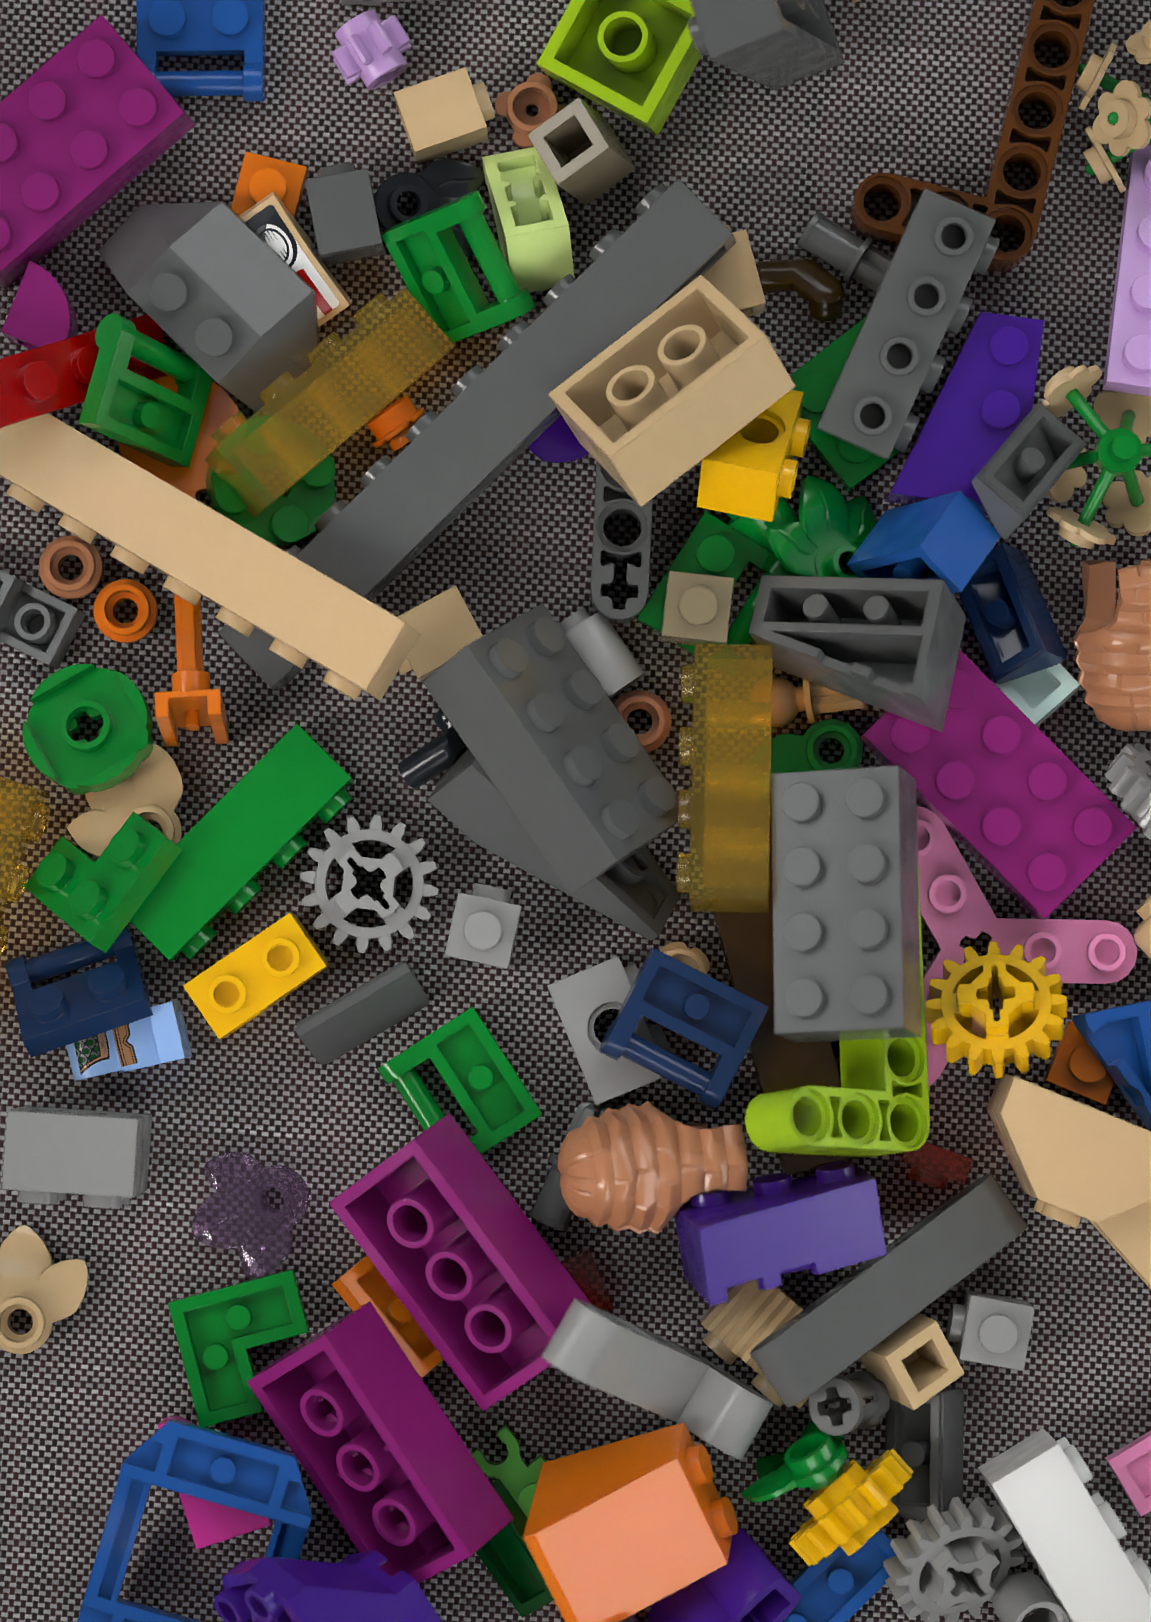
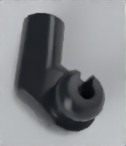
M441 709L435 714L434 720L437 727L443 733L398 763V769L402 778L413 789L419 788L452 766L467 747Z

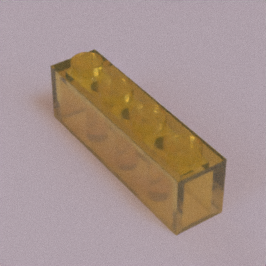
M406 288L389 301L382 293L376 295L352 317L359 326L347 337L341 340L335 331L305 356L312 364L310 368L296 379L288 371L283 373L259 394V398L265 403L261 409L249 419L241 411H238L211 435L218 445L210 452L205 461L254 518L258 517L436 366L455 347Z
M694 644V665L682 664L681 703H693V727H680V766H692L691 790H679L678 827L679 829H691L690 853H678L677 892H689L691 912L769 913L772 645Z

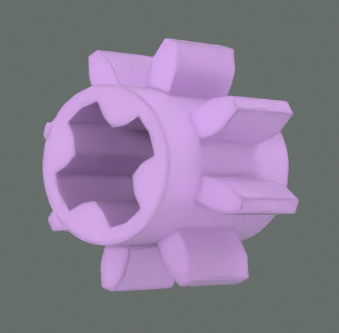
M369 10L346 22L335 33L342 47L334 50L331 54L334 57L333 61L348 85L361 78L368 90H374L397 78L408 67V63L402 53L411 49L412 46L409 43L411 40L396 15H392L382 22L375 10Z

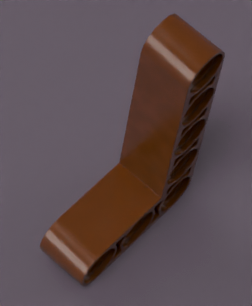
M1032 0L983 197L891 173H876L862 181L854 195L850 206V219L854 229L862 237L867 238L870 236L875 239V242L897 247L918 199L926 188L995 219L994 226L1002 224L1013 228L1020 240L1019 248L1011 252L996 250L987 270L1006 272L1016 268L1030 251L1036 237L1095 0H1080L1079 4L1071 7L1059 5L1054 0ZM1041 43H1052L1058 46L1063 51L1065 64L1057 68H1048L1041 65L1035 57L1034 47ZM1027 103H1036L1042 106L1048 112L1050 125L1042 129L1027 127L1019 117V107ZM1011 164H1022L1028 167L1035 179L1034 187L1025 191L1011 188L1005 182L1003 169ZM873 194L889 196L895 202L897 215L887 221H877L866 213L863 205L864 200Z

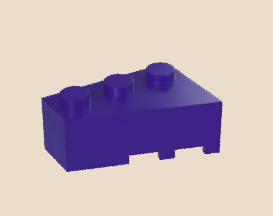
M988 312L979 313L885 502L907 505L961 491L966 497L980 505L985 516H989L971 481L1033 408L1044 320Z

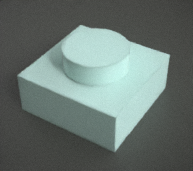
M1060 663L1002 684L994 683L1037 727L1079 690L1080 686Z

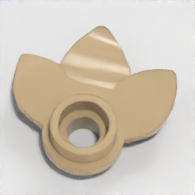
M155 744L150 756L140 764L139 768L127 780L113 788L85 794L91 810L78 816L67 827L77 844L85 851L95 856H100L110 843L112 837L120 830L133 811L147 821H157L162 828V833L177 844L182 839V826L175 810L181 800L184 785L182 775L175 761L168 752Z
M26 1224L20 1225L12 1231L0 1246V1348L13 1354H27L40 1348L48 1340L52 1332L53 1323L71 1316L78 1310L88 1286L89 1273L86 1261L84 1259H69L53 1264L52 1255L44 1240ZM17 1309L26 1310L32 1316L33 1325L27 1333H19L11 1325V1315Z

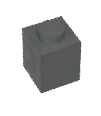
M352 163L335 164L319 169L317 171L318 178L305 180L319 256L325 266L385 255L368 168L355 170V165Z

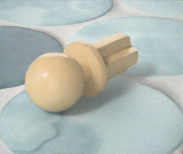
M770 677L762 680L755 686L750 697V708L754 717L763 725L774 728L783 727L791 723L797 714L806 711L809 723H816L817 714L862 709L867 706V703L803 679V686L795 687L790 681L781 677Z

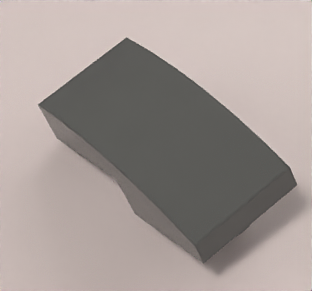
M0 570V642L58 670L86 613Z

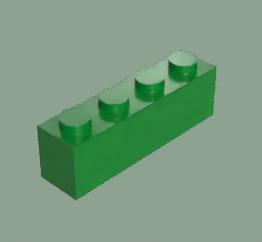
M296 724L177 843L183 850L130 922L169 961H176L182 954L191 961L217 936L218 933L211 925L228 908L237 915L261 892L263 888L256 880L273 863L282 870L306 847L308 842L301 835L318 817L325 824H328L350 803L353 797L346 789L355 780Z

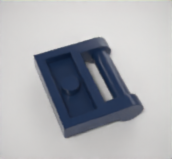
M129 923L106 953L86 940H82L28 960L24 954L5 960L7 975L13 990L22 1041L31 1058L153 1015L138 947ZM114 956L117 958V961L36 988V983Z
M651 948L616 1018L609 1027L599 1052L616 1061L622 1056L697 1094V1102L712 1110H716L723 1100L769 1006L655 948ZM644 1016L718 1054L719 1057L711 1071L709 1072L635 1034L634 1031L641 1017Z

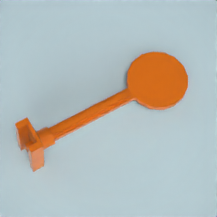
M169 375L151 380L175 393L178 391L174 378ZM212 382L189 467H172L120 442L118 444L122 457L192 498L197 499L199 494L207 492L206 474L213 455L220 445L231 434L241 430L243 425L237 405L224 388ZM174 594L177 672L171 675L172 691L154 692L155 718L166 747L178 746V728L186 727L189 731L199 730L202 726L212 727L216 744H229L228 717L220 689L210 688V673L204 671L201 598L197 605L194 606Z

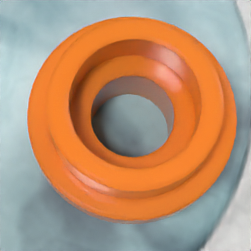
M131 579L113 581L107 584L96 597L94 603L95 622L105 636L116 642L133 643L143 639L152 631L157 621L158 606L152 592L138 581ZM125 600L134 601L138 607V614L130 623H121L115 616L117 605Z

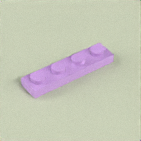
M1151 145L1134 151L1130 154L1102 388V390L1151 396Z

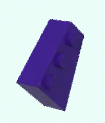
M835 1161L817 1166L815 1168L816 1175L791 1179V1174L788 1173L767 1174L754 1178L752 1180L753 1187L747 1188L746 1191H711L691 1197L675 1214L684 1278L710 1306L728 1301L726 1288L757 1279L759 1289L767 1290L782 1285L781 1274L811 1269L812 1274L819 1275L887 1255L876 1179L861 1167L854 1168V1163L851 1161Z

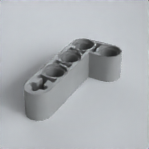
M577 1298L573 1300L541 1356L559 1370L589 1386L678 1424L685 1422L690 1432L720 1451L741 1461L774 1404L767 1397L699 1354Z

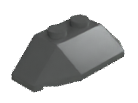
M225 202L140 205L98 250L125 292L219 385L267 421L286 422L323 382L322 368L319 360V331L315 290Z

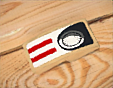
M274 191L239 215L315 290L318 327L350 306V297L312 249V240Z

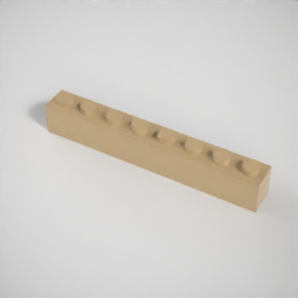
M44 414L0 428V477L12 483L6 492L8 496L37 513H40L45 503L63 513L58 522L59 526L89 544L92 543L97 534L114 543L115 547L110 556L142 575L149 565L168 575L163 587L192 605L196 606L201 596L219 605L221 609L215 618L249 638L254 628H258L274 638L269 650L295 666L303 669L307 660L310 659L324 667L328 672L322 681L356 701L363 690L381 701L420 636V633L405 621L50 414Z

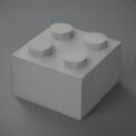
M23 1106L7 1110L2 1189L19 1190L18 1202L58 1204V1201L66 1200V1194L84 1195L83 1206L123 1208V1205L130 1204V1198L147 1191L152 1114Z

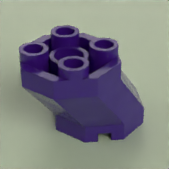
M376 1550L350 1554L340 1563L277 1557H260L241 1561L222 1576L223 1591L214 1597L215 1609L225 1622H442L412 1576L401 1569L392 1577L379 1568L388 1559Z

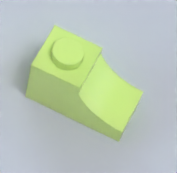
M535 147L482 157L485 181L494 213L500 250L520 289L527 288L529 292L544 291L553 288L568 274L574 277L569 223L556 182Z

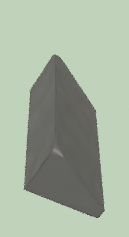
M1039 402L971 481L996 531L1004 540H1007L1029 516L1087 445L1086 442Z
M400 962L299 1021L294 1029L317 1062L326 1065L426 1007L429 1003V998L409 963Z
M946 1387L915 1410L890 1399V1408L886 1413L885 1451H890L893 1448L914 1471L911 1474L912 1478L903 1485L904 1488L890 1499L899 1509V1512L894 1517L926 1520L928 1518L927 1507L932 1504L941 1513L948 1510L953 1497H959L963 1503L964 1392L962 1388Z

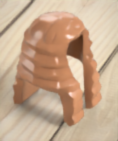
M1151 558L1139 560V565H1132L1118 570L1119 594L1117 604L1116 562L1102 559L1083 561L1082 585L1085 617L1071 640L1077 648L1075 661L1080 668L1077 680L1086 690L1084 701L1093 708L1098 720L1113 729L1124 732L1151 731Z
M648 1101L640 1106L627 1104L620 1110L607 1108L599 1118L588 1116L583 1124L570 1131L563 1141L558 1158V1170L561 1174V1193L569 1209L576 1216L587 1218L595 1227L607 1224L614 1232L630 1229L638 1234L645 1231L659 1234L670 1220L675 1218V1214L680 1207L691 1197L711 1191L747 1190V1151L741 1124L708 1129V1123L682 1124L674 1121Z

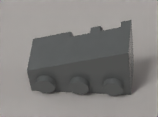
M762 575L749 634L774 668L942 732L966 615L944 580Z

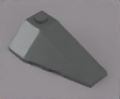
M468 747L465 748L454 764L447 768L428 798V801L474 843L650 941L660 935L680 898V894L646 846L570 895Z

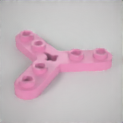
M917 807L921 918L939 949L923 975L925 1001L931 1000L929 992L931 978L943 979L942 963L949 959L962 965L964 963V949L960 947L961 940L964 937L976 939L981 932L990 938L986 948L988 949L991 941H997L1000 954L1009 955L1011 950L1019 944L1023 946L1024 961L1028 963L1042 955L1046 958V975L1059 974L1062 983L1108 984L1118 982L1130 973L1136 963L1138 953L1136 943L1130 931L1117 922L1108 920L996 918L943 821L934 812L925 807ZM925 1004L929 1087L941 1075L948 1061L946 1060L945 1044L934 1045L931 1040V1023H927Z

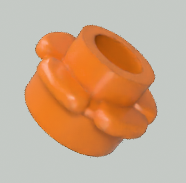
M408 395L391 404L366 424L377 439L373 445L379 448L387 442L395 452L410 441L405 436L418 419L425 414L424 407L417 409Z

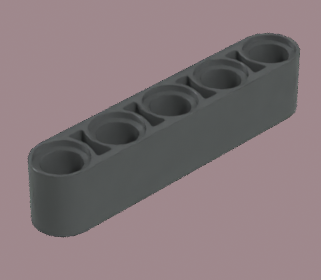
M989 1173L965 1187L886 1247L887 1255L868 1260L762 1340L749 1354L786 1407H791L816 1392L1016 1239L1027 1229L1028 1225L992 1173Z

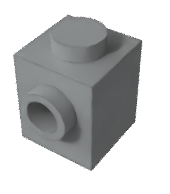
M474 883L472 895L458 892L445 956L509 969L522 906L510 903L512 891Z
M963 1289L961 1304L952 1303L947 1321L946 1340L954 1343L952 1351L960 1360L1024 1371L1035 1307L1026 1300Z

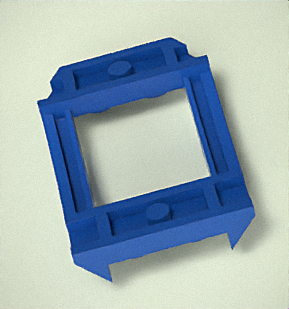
M170 1419L122 1463L77 1622H202L119 1598L151 1485L273 1519L275 1524L265 1557L299 1559L312 1513L296 1456L288 1451L184 1421Z

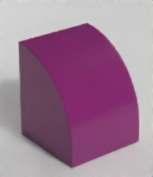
M29 261L1 332L10 342L31 350L77 336L78 321L70 298L56 279L44 268Z

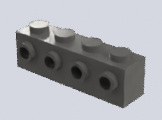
M926 188L923 190L815 429L884 460L889 459L893 448L900 452H905L920 419L909 413L918 392L923 390L931 394L946 362V358L936 354L946 330L957 335L972 305L973 299L963 295L973 271L985 275L1000 240L990 235L996 222L995 219Z

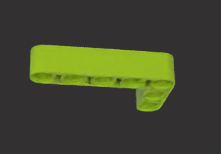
M919 867L921 1037L839 1041L841 1088L806 1086L757 1095L750 1101L747 1107L745 1124L752 1143L760 1150L776 1153L866 1158L914 1151L925 1144L930 1129Z

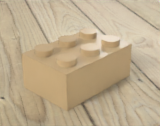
M700 275L548 395L579 443L642 507L750 421L768 409L773 403L793 389L795 385L767 336L706 278Z

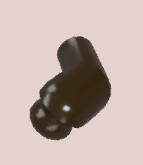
M804 258L757 262V271L763 293L796 291L805 300L809 301L810 316L817 321H832L841 315V300L845 298L842 283L816 261Z

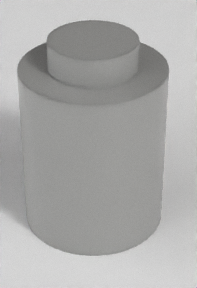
M581 608L559 623L565 636L591 673L598 679L610 700L645 675V672L610 621L601 613L597 612L590 616L585 608Z

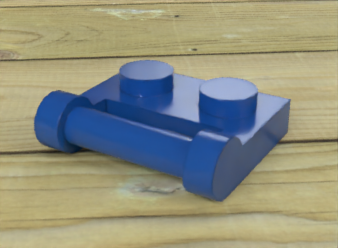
M137 0V55L173 97L244 95L245 102L265 101V0ZM244 56L243 70L159 71V57Z

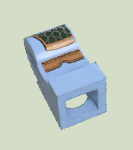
M171 1001L151 1007L152 1016L66 1045L74 1081L119 1071V1073L191 1057L192 1052L180 1001Z

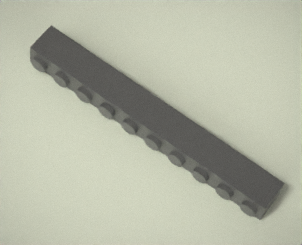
M679 178L669 188L663 183L654 187L635 208L640 217L623 234L617 229H613L604 236L589 254V257L594 262L577 279L571 274L562 278L544 297L543 302L548 308L534 322L529 325L523 319L513 326L497 344L502 353L485 370L476 365L462 376L451 390L457 398L439 415L431 410L422 416L405 436L411 443L394 460L385 455L373 464L360 479L365 488L348 505L342 500L332 505L314 525L320 533L303 550L294 545L286 553L372 602L561 416V413L548 394L698 276H703L736 244L733 233ZM228 625L218 632L272 689L282 690L312 661L308 659L303 669L275 654L269 650L274 638L256 627L249 638Z

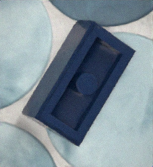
M1001 543L997 545L984 559L962 592L958 593L994 683L1002 684L1055 666L1066 660L1067 654L1027 556L1021 550Z

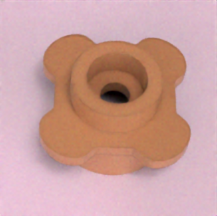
M535 73L530 75L526 82L517 85L511 92H501L495 101L496 113L508 120L514 130L513 141L521 148L534 147L528 134L566 107L557 103L556 97L551 90V80L544 74ZM531 105L538 108V114L533 117L526 113L527 107Z

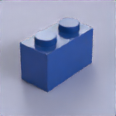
M956 491L886 510L846 565L858 578L944 580L953 594L962 592L1001 536L985 518V513L980 505L966 497L961 491Z

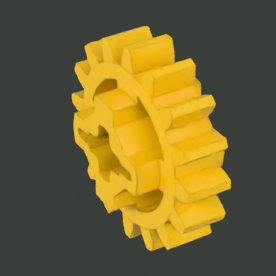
M991 941L988 946L987 955L978 956L977 952L971 946L964 948L965 963L962 965L949 959L942 963L943 979L931 978L929 982L931 1000L925 1001L927 1023H931V1040L933 1044H945L946 1060L952 1064L965 1056L968 1058L969 1074L976 1075L983 1064L992 1065L996 1078H1003L1005 1064L1014 1063L1017 1069L1024 1074L1029 1072V1056L1031 1054L1044 1060L1051 1056L1050 1040L1062 1041L1064 1036L1063 1018L1067 1017V996L1061 995L1062 980L1060 975H1046V958L1041 955L1028 963L1024 961L1022 945L1017 944L1009 955L1000 954L997 941ZM994 998L999 999V1021H995L993 1018Z
M893 1448L890 1451L886 1450L878 1459H873L864 1469L852 1459L842 1467L843 1471L837 1480L822 1489L816 1490L805 1501L803 1505L813 1516L807 1519L800 1526V1529L792 1535L789 1544L809 1567L812 1564L816 1565L822 1558H827L838 1546L848 1556L852 1555L899 1512V1509L890 1499L904 1488L903 1485L912 1478L911 1474L914 1471Z

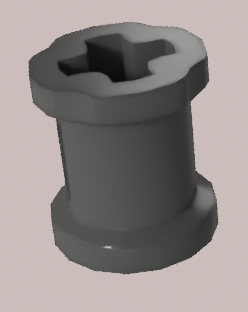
M856 1371L844 1377L835 1376L809 1397V1412L812 1421L821 1431L835 1436L845 1435L855 1429L866 1430L879 1425L890 1408V1395L886 1385L869 1371ZM869 1396L874 1398L872 1403L865 1404L863 1399ZM847 1398L851 1401V1408H849ZM835 1402L836 1408L826 1410V1404Z

